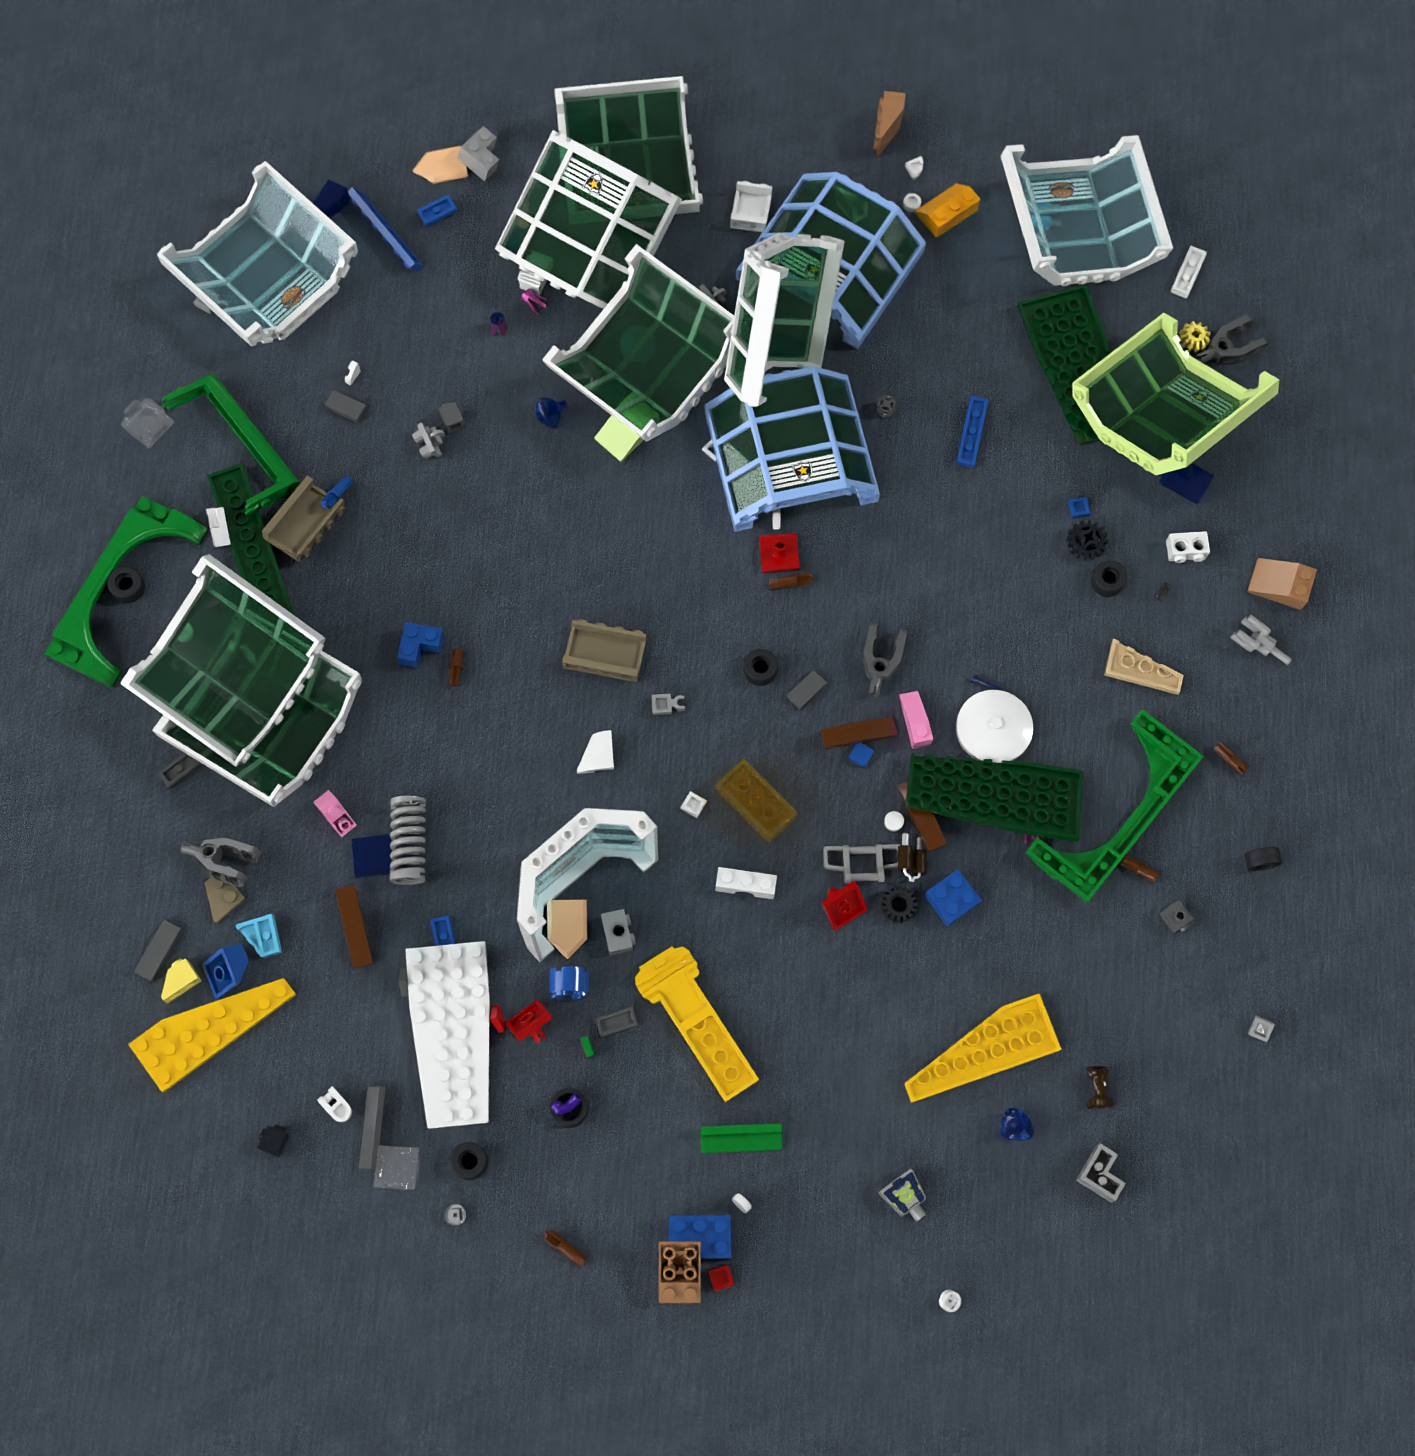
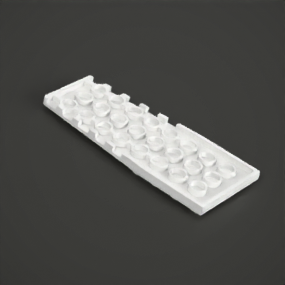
M486 942L406 949L409 1008L427 1127L434 1129L488 1123L490 994Z

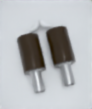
M903 833L902 845L898 846L897 870L904 872L909 881L914 882L915 879L927 874V851L923 850L924 842L921 837L917 838V850H913V847L909 846V834ZM912 871V874L915 876L911 877L907 872Z

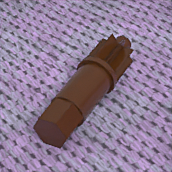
M807 572L768 580L769 589L774 590L811 584L814 577Z
M546 1230L543 1235L546 1237L544 1241L555 1248L556 1251L558 1250L577 1266L581 1267L587 1259L584 1254L565 1241V1238H562L555 1231L551 1230L549 1232Z

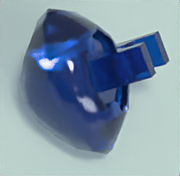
M541 397L537 400L535 407L536 418L548 428H557L561 412L568 405L565 400L557 402L552 398Z
M1007 1108L1002 1117L1000 1136L1008 1139V1141L1031 1139L1034 1129L1028 1115L1017 1108Z

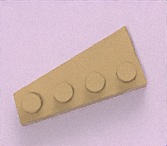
M1116 639L1112 640L1104 673L1105 676L1177 695L1180 693L1184 675L1163 664L1156 663L1146 655L1143 656L1135 652V649L1120 644V641Z

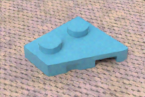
M273 914L236 924V928L242 932L260 957L266 958L282 953Z

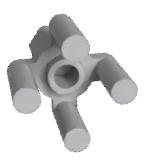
M1251 614L1248 618L1245 617L1241 621L1244 626L1254 632L1251 637L1242 630H1238L1237 633L1234 632L1230 637L1249 652L1258 650L1264 656L1270 652L1286 665L1292 660L1275 647L1277 641L1269 636L1271 629Z

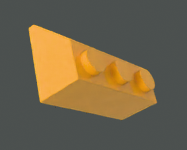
M956 183L915 210V214L937 238L978 211L981 199L970 186Z

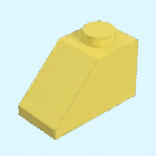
M186 958L175 961L167 971L161 996L167 1004L202 981Z

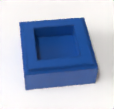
M1087 497L1068 500L1072 519L1091 515Z
M862 743L856 744L848 759L865 768L874 750Z

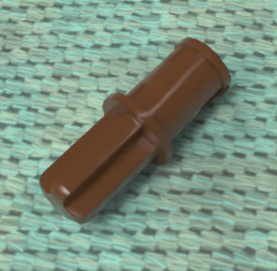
M459 648L452 649L451 663L448 665L450 669L448 684L454 687L459 685L460 673L464 668L462 666L464 650Z
M1219 742L1214 747V750L1226 761L1225 764H1229L1240 776L1249 768L1236 756L1237 753L1234 754L1223 742Z
M1125 855L1120 862L1122 866L1135 872L1136 876L1140 875L1152 883L1156 881L1159 872L1144 865L1145 862L1141 863L1128 855Z

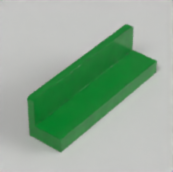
M782 1123L700 1127L701 1152L723 1153L781 1150Z

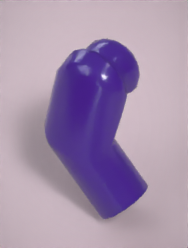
M574 1093L564 1104H561L560 1101L554 1102L551 1109L556 1115L571 1112L582 1099Z

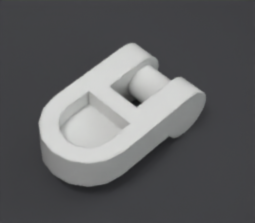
M332 1086L328 1089L329 1092L324 1097L321 1096L317 1101L334 1120L341 1123L346 1122L352 1115V1108ZM335 1098L337 1102L331 1107L329 1102Z

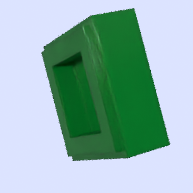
M589 1037L580 1038L587 1060L594 1058L595 1055Z

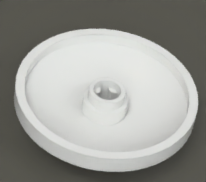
M986 690L973 695L964 703L957 717L956 733L962 748L977 761H983V759H992V762L1001 763L1002 760L1014 761L1024 753L1032 739L1033 721L1025 704L1016 696L1001 690Z

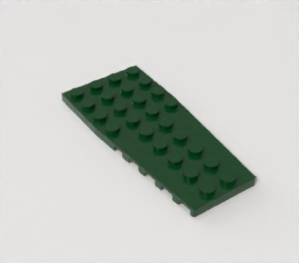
M1086 284L1018 302L1017 307L1035 355L1079 446L1100 441L1072 396V383L1107 357L1110 352L1103 327ZM1113 369L1109 374L1119 389L1118 377L1115 376ZM1104 378L1089 388V404L1102 425L1110 428L1126 416L1125 411ZM1129 421L1115 431V433L1122 435L1131 432L1132 426H1130Z
M912 753L909 763L905 806L1016 833L1078 842L1081 826L1083 771L1029 762L1002 760L1001 763L992 762V759L975 761L970 757H965L963 760L953 759V756L939 758L934 757L933 754L915 756V753Z

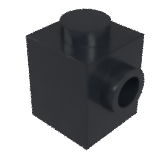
M275 1124L274 1127L268 1125L260 1133L259 1140L261 1141L257 1148L280 1157L290 1135L285 1133L286 1128Z

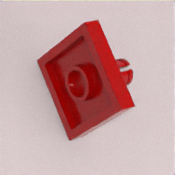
M796 533L759 536L762 573L800 570Z
M855 881L839 891L837 888H831L827 893L828 898L821 902L830 925L835 931L867 911L859 886Z
M537 999L505 1023L519 1042L531 1034L534 1041L539 1043L541 1040L538 1034L543 1040L546 1038V1034L541 1029V1026L550 1021L552 1016Z

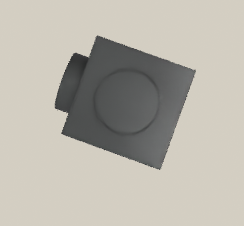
M455 401L445 403L438 408L448 434L465 428L463 419L465 414L461 406L457 407Z
M1180 900L1160 913V916L1173 934L1178 930L1182 933L1190 927L1189 923L1193 920Z

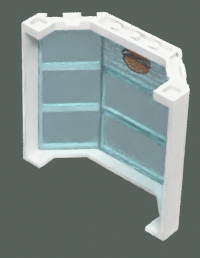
M1138 135L1121 137L1117 145L1109 150L1110 153L1101 158L1098 155L1088 159L1026 163L1020 159L1025 151L1023 144L1005 147L1001 154V160L1033 270L1054 286H1068L1076 283L1082 285L1087 282L1100 283L1107 280L1117 281L1166 258L1173 249Z
M266 161L256 166L252 172L255 183L246 203L238 207L230 217L225 218L215 230H211L202 241L197 242L193 249L176 251L170 242L167 246L162 247L157 254L163 266L250 346H255L260 341L264 344L273 342L275 338L283 340L338 292L340 288L338 283L341 277L345 278L351 267L348 264L351 257H356L358 253L356 242Z
M585 808L522 861L517 921L527 949L539 962L555 950L542 935V926L547 923L543 915L548 900H554L603 857L632 859L643 873L658 861L657 826L643 811Z

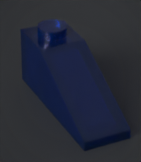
M328 179L313 204L328 218H331L349 203L348 190L346 187ZM308 212L301 220L303 229L306 232L320 224Z

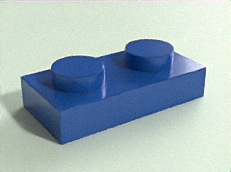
M449 195L417 210L425 227L457 212V208Z

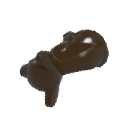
M1105 1066L1087 1067L1086 1069L1088 1070L1089 1077L1092 1079V1086L1095 1091L1094 1097L1087 1102L1088 1109L1094 1106L1099 1109L1107 1106L1113 1107V1101L1105 1094L1107 1074L1109 1073L1108 1068Z

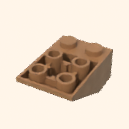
M884 91L883 98L879 100L873 149H877L876 157H879L901 127L906 93Z
M659 1241V1303H700L701 1241Z

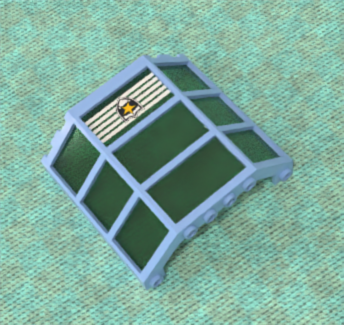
M838 172L803 174L755 242V244L778 233L786 234L789 237L803 234L811 235L812 239L821 238L822 235L844 240L831 317L833 320L837 318L842 324L840 326L844 332L842 341L856 349L860 347L923 254L926 245L924 239L894 202L882 198L878 193L866 189L862 184L850 180L848 176L841 175ZM792 246L780 252L778 265L789 268L788 276L785 278L817 280L822 248ZM743 261L736 269L735 279L738 281L741 278ZM756 273L753 274V275H751V276L746 277V279H748V278H750V277L756 275ZM780 285V287L811 305L813 304L816 286Z
M804 366L793 371L784 370L778 374H765L761 396L767 399L766 402L757 407L749 406L746 402L741 401L731 388L705 404V416L734 532L753 528V521L758 519V514L763 511L768 513L775 509L842 495L851 496L852 493L857 494L860 505L879 501L880 493L848 375L815 366Z

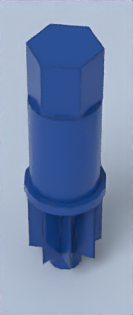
M347 476L343 477L322 499L321 507L323 509H330L352 485V480Z

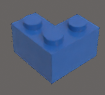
M405 622L397 655L399 665L418 668L422 651L441 654L445 637L443 629Z

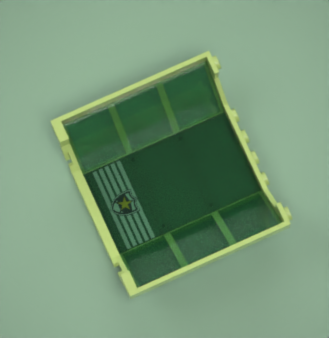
M1165 313L1153 320L1072 383V396L1098 438L1104 444L1114 448L1118 453L1125 455L1132 462H1136L1154 475L1178 470L1190 465L1277 395L1279 389V379L1265 371L1259 375L1258 387L1247 390L1191 357L1188 351H1183L1178 343L1181 341L1177 335L1178 320Z

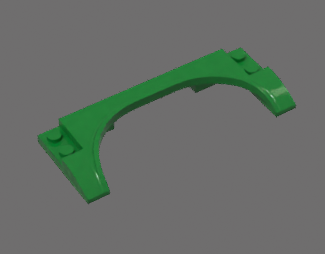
M142 496L134 510L130 509L58 624L52 634L54 638L44 654L112 688L122 672L101 655L94 643L91 631L92 612L98 597L108 582L109 575L118 567L119 563L129 552L131 553L136 546L147 540L161 536H177L199 545L208 528L175 509L171 510Z
M1143 709L1136 715L1130 725L1141 741L1148 758L1150 770L1149 785L1143 801L1118 833L1103 846L1083 853L1057 851L1039 838L1026 851L1029 858L1054 880H1059L1086 903L1204 757Z

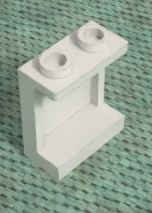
M737 181L730 228L763 232L767 226L772 186L754 184L748 181Z

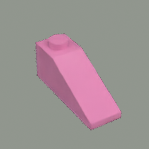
M918 691L899 694L912 749L931 746L933 736Z

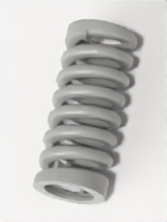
M397 796L390 800L391 810H393L390 814L393 820L390 824L393 830L390 834L393 840L390 844V848L393 850L390 854L392 860L390 864V882L399 885L421 884L425 882L424 868H402L399 865H422L426 860L423 857L403 858L399 857V855H422L426 852L425 848L400 847L398 845H421L426 842V839L419 836L400 837L398 835H421L426 832V829L421 826L401 827L398 825L424 824L426 819L422 816L401 817L399 815L403 813L411 815L424 814L426 812L424 808L426 807V800L419 796Z

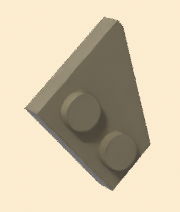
M211 878L205 882L213 921L216 924L220 923L246 900L234 885Z

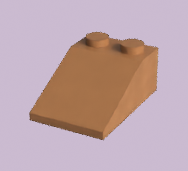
M1258 558L1247 592L1302 610L1308 602L1317 569L1300 563Z

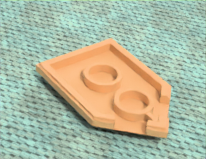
M461 145L426 152L414 168L413 173L418 176L421 175L433 184L468 177L466 165L458 159Z
M587 900L547 901L548 941L567 960L587 940Z

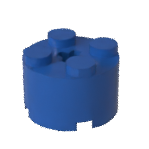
M565 966L562 967L561 971H556V967L549 969V994L552 995V999H563L564 996H571L572 1000H581L583 997H587V994H589V969L584 970V967Z

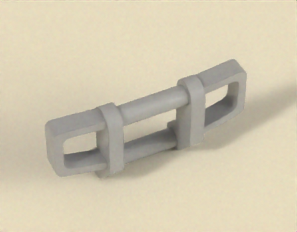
M901 845L825 846L823 849L824 868L826 870L842 871L845 884L851 883V881H878V883H881L885 879L884 870L897 868V863L883 865L882 850L895 849L898 854V846ZM842 851L843 866L829 865L827 852ZM875 854L876 873L851 874L849 855Z

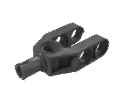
M1246 314L1222 326L1207 350L1196 354L1195 358L1198 361L1201 360L1200 362L1203 364L1212 359L1216 363H1238L1262 351L1269 343L1262 337L1256 341H1250L1248 345L1240 349L1233 347L1232 342L1228 338L1248 329L1253 324L1250 315Z
M870 622L862 657L867 678L871 679L868 691L869 696L872 697L875 689L874 697H880L882 682H887L899 668L907 630H897L890 661L884 658L873 657V651L879 624ZM880 666L884 671L879 672L875 667Z
M229 838L204 840L200 846L185 841L184 845L181 846V853L194 856L198 865L211 879L237 887H243L248 880V876L232 869L230 866L224 867L219 865L222 856L226 855L255 864L262 855V852L255 846Z

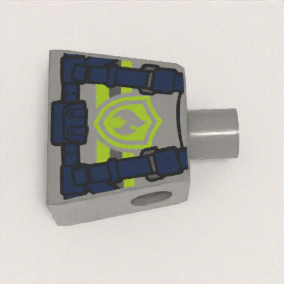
M909 1169L878 1192L901 1217L910 1212L917 1222L926 1215L919 1205L926 1197L912 1169Z

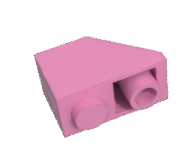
M329 790L313 802L341 837L357 826Z

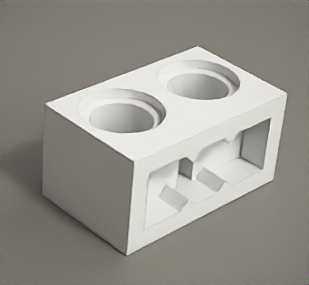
M1207 531L1170 534L1166 540L1169 561H1175L1176 563H1182L1186 560L1200 562L1205 560L1210 553ZM1194 545L1199 546L1201 550L1195 549ZM1175 546L1181 547L1183 551H1178Z

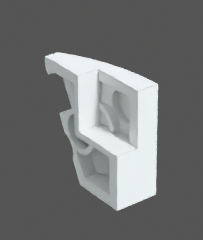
M224 508L206 509L214 547L231 545Z
M611 730L592 735L577 768V774L614 769Z

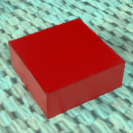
M728 1264L708 1271L714 1291L734 1285Z

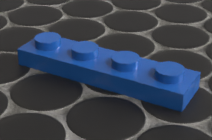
M975 396L970 397L956 461L957 465L971 468L975 466L989 399Z

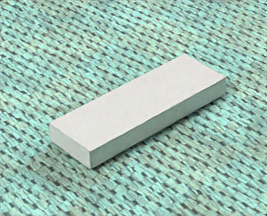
M1190 246L1172 286L1171 293L1187 299L1207 254L1206 251Z

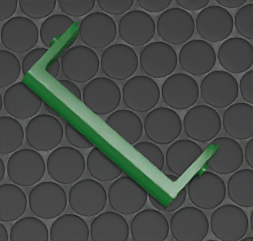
M215 374L205 376L187 386L179 387L162 398L163 401H168L162 407L167 408L169 411L200 396H207L275 483L272 487L246 500L245 515L252 514L261 508L269 507L271 503L294 492L300 485L295 475Z

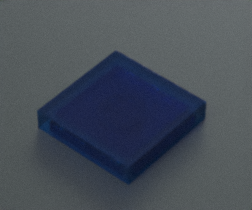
M390 834L352 839L355 878L390 874V864L392 862L390 854L393 851L390 848L392 842Z

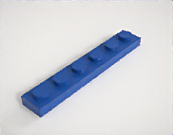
M351 187L348 191L352 197L351 201L362 209L361 213L367 219L372 221L371 225L373 228L382 233L383 240L391 244L393 252L404 260L403 264L409 270L420 271L423 265L364 193L359 189Z

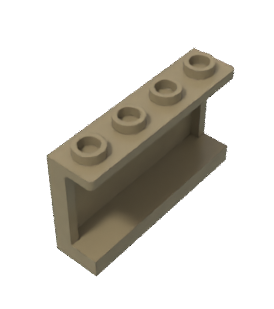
M307 475L262 530L263 539L301 562L303 558L306 559L311 554L312 547L320 543L324 532L332 528L336 517H340L344 513V500L340 498L330 509H323L321 501L327 493L314 485L313 479Z
M583 619L572 620L566 654L563 656L562 661L563 668L638 682L647 641L646 634H643L640 630L627 631L619 626H614V628L607 627L603 623L591 624Z

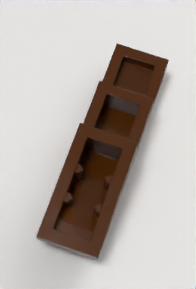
M893 717L860 721L820 730L825 750L859 743L867 744L898 736Z
M908 781L897 785L904 805ZM906 807L909 817L914 822L919 836L922 837L928 853L947 845L933 813Z
M355 884L337 888L335 892L353 967L358 968L373 964Z

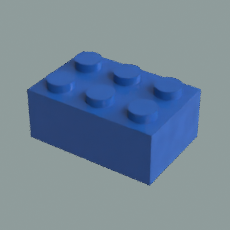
M669 1216V1241H701V1259H731V1216Z

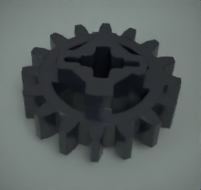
M1083 520L1080 521L1079 525L1075 523L1073 529L1069 530V535L1066 538L1069 541L1067 547L1073 548L1071 554L1076 552L1077 558L1083 556L1084 561H1086L1087 557H1090L1091 560H1094L1095 555L1100 557L1106 549L1105 545L1108 543V540L1105 539L1107 533H1102L1104 527L1098 528L1097 522L1092 525L1091 520H1088L1087 524ZM1088 536H1090L1089 542L1084 544L1085 540L1088 538Z

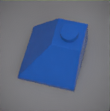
M242 944L222 947L202 963L216 1000L237 986L243 977L249 961Z

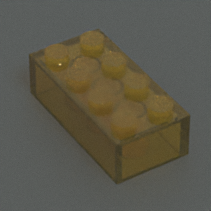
M744 758L716 783L715 790L768 844L797 819L798 812Z

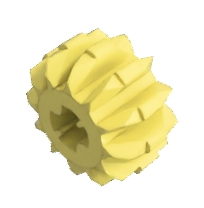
M1194 321L1190 325L1185 324L1179 333L1181 340L1179 342L1183 343L1182 348H1188V352L1192 349L1195 353L1199 349L1203 351L1210 342V332L1207 331V326H1201V322L1198 325Z

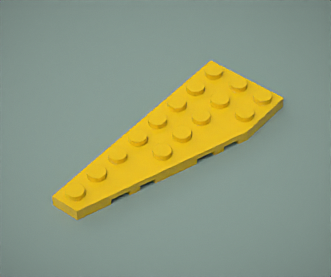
M282 978L162 1019L128 1045L161 1092L165 1093L296 996L287 981Z
M1040 993L1002 1006L908 1080L904 1085L911 1103L1061 1051Z

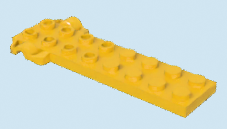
M671 946L639 967L640 971L635 976L637 989L650 1003L656 1004L661 1002L725 1102L759 1081V1078L694 979L699 976L697 962L689 950L684 947L674 949Z

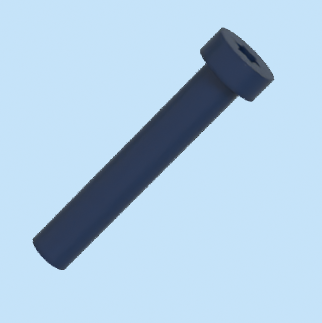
M974 675L971 681L980 683L993 690L1002 689L978 678L977 675Z

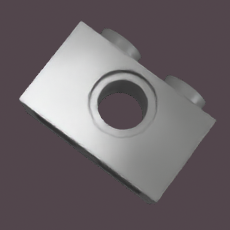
M624 909L601 914L610 956L633 951L632 945L636 943L634 934L629 933L628 926L631 925L629 914H625ZM616 928H622L624 934L616 936L613 931Z

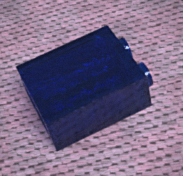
M1191 463L1185 468L1159 474L1161 476L1159 484L1198 504L1215 475Z

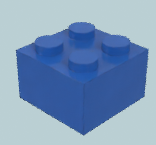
M959 869L933 886L924 895L947 927L979 906L982 901Z

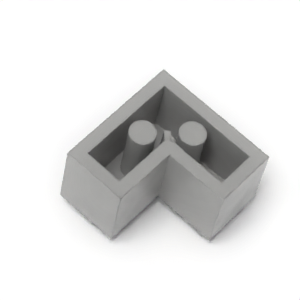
M483 126L461 146L458 159L482 180L486 181L496 171L499 159L491 153L497 137Z
M1101 1143L1095 1146L1076 1181L1109 1202L1117 1200L1126 1184L1108 1172L1118 1154Z

